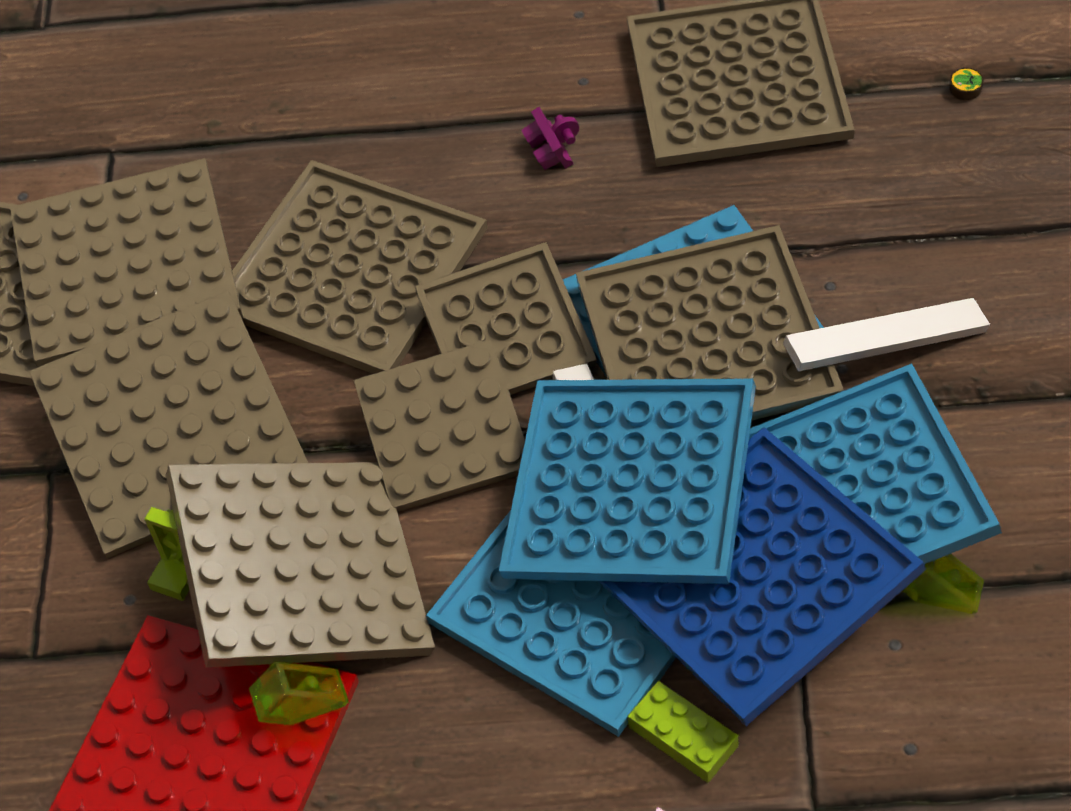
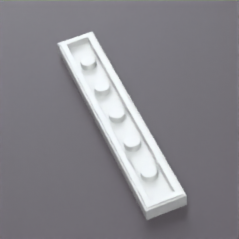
M970 298L786 335L783 344L797 370L803 371L986 333L990 323L975 299Z

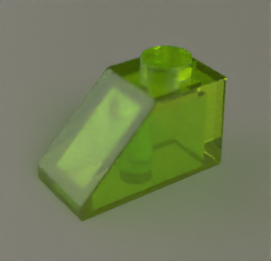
M948 554L924 564L925 571L902 590L916 602L974 614L978 613L984 579L954 555Z
M274 662L249 688L258 720L264 723L293 725L342 708L349 703L339 671L332 668Z

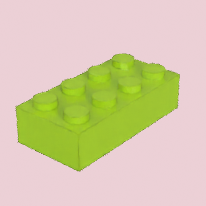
M657 681L628 715V726L630 729L707 783L710 782L738 748L737 734L660 681Z

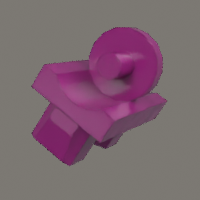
M540 107L531 111L535 121L521 131L532 148L547 140L548 143L533 151L543 169L546 170L559 162L562 163L565 169L573 165L574 163L563 142L570 145L576 141L575 136L580 129L577 120L573 117L558 115L555 117V123L552 125Z

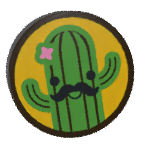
M972 68L957 69L950 77L949 90L956 98L962 100L974 99L982 92L983 76L979 71Z

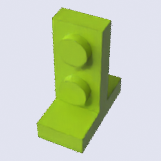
M151 507L144 520L161 559L147 583L150 590L183 601L190 589L174 512L171 509L163 511Z

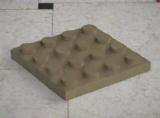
M547 242L415 286L416 295L439 353L443 354L492 339L510 395L535 387L537 380H553V371L582 364H588L589 368L597 365V358Z
M492 339L354 380L379 468L383 473L382 478L388 498L391 501L392 507L396 508L397 512L518 476L525 439Z

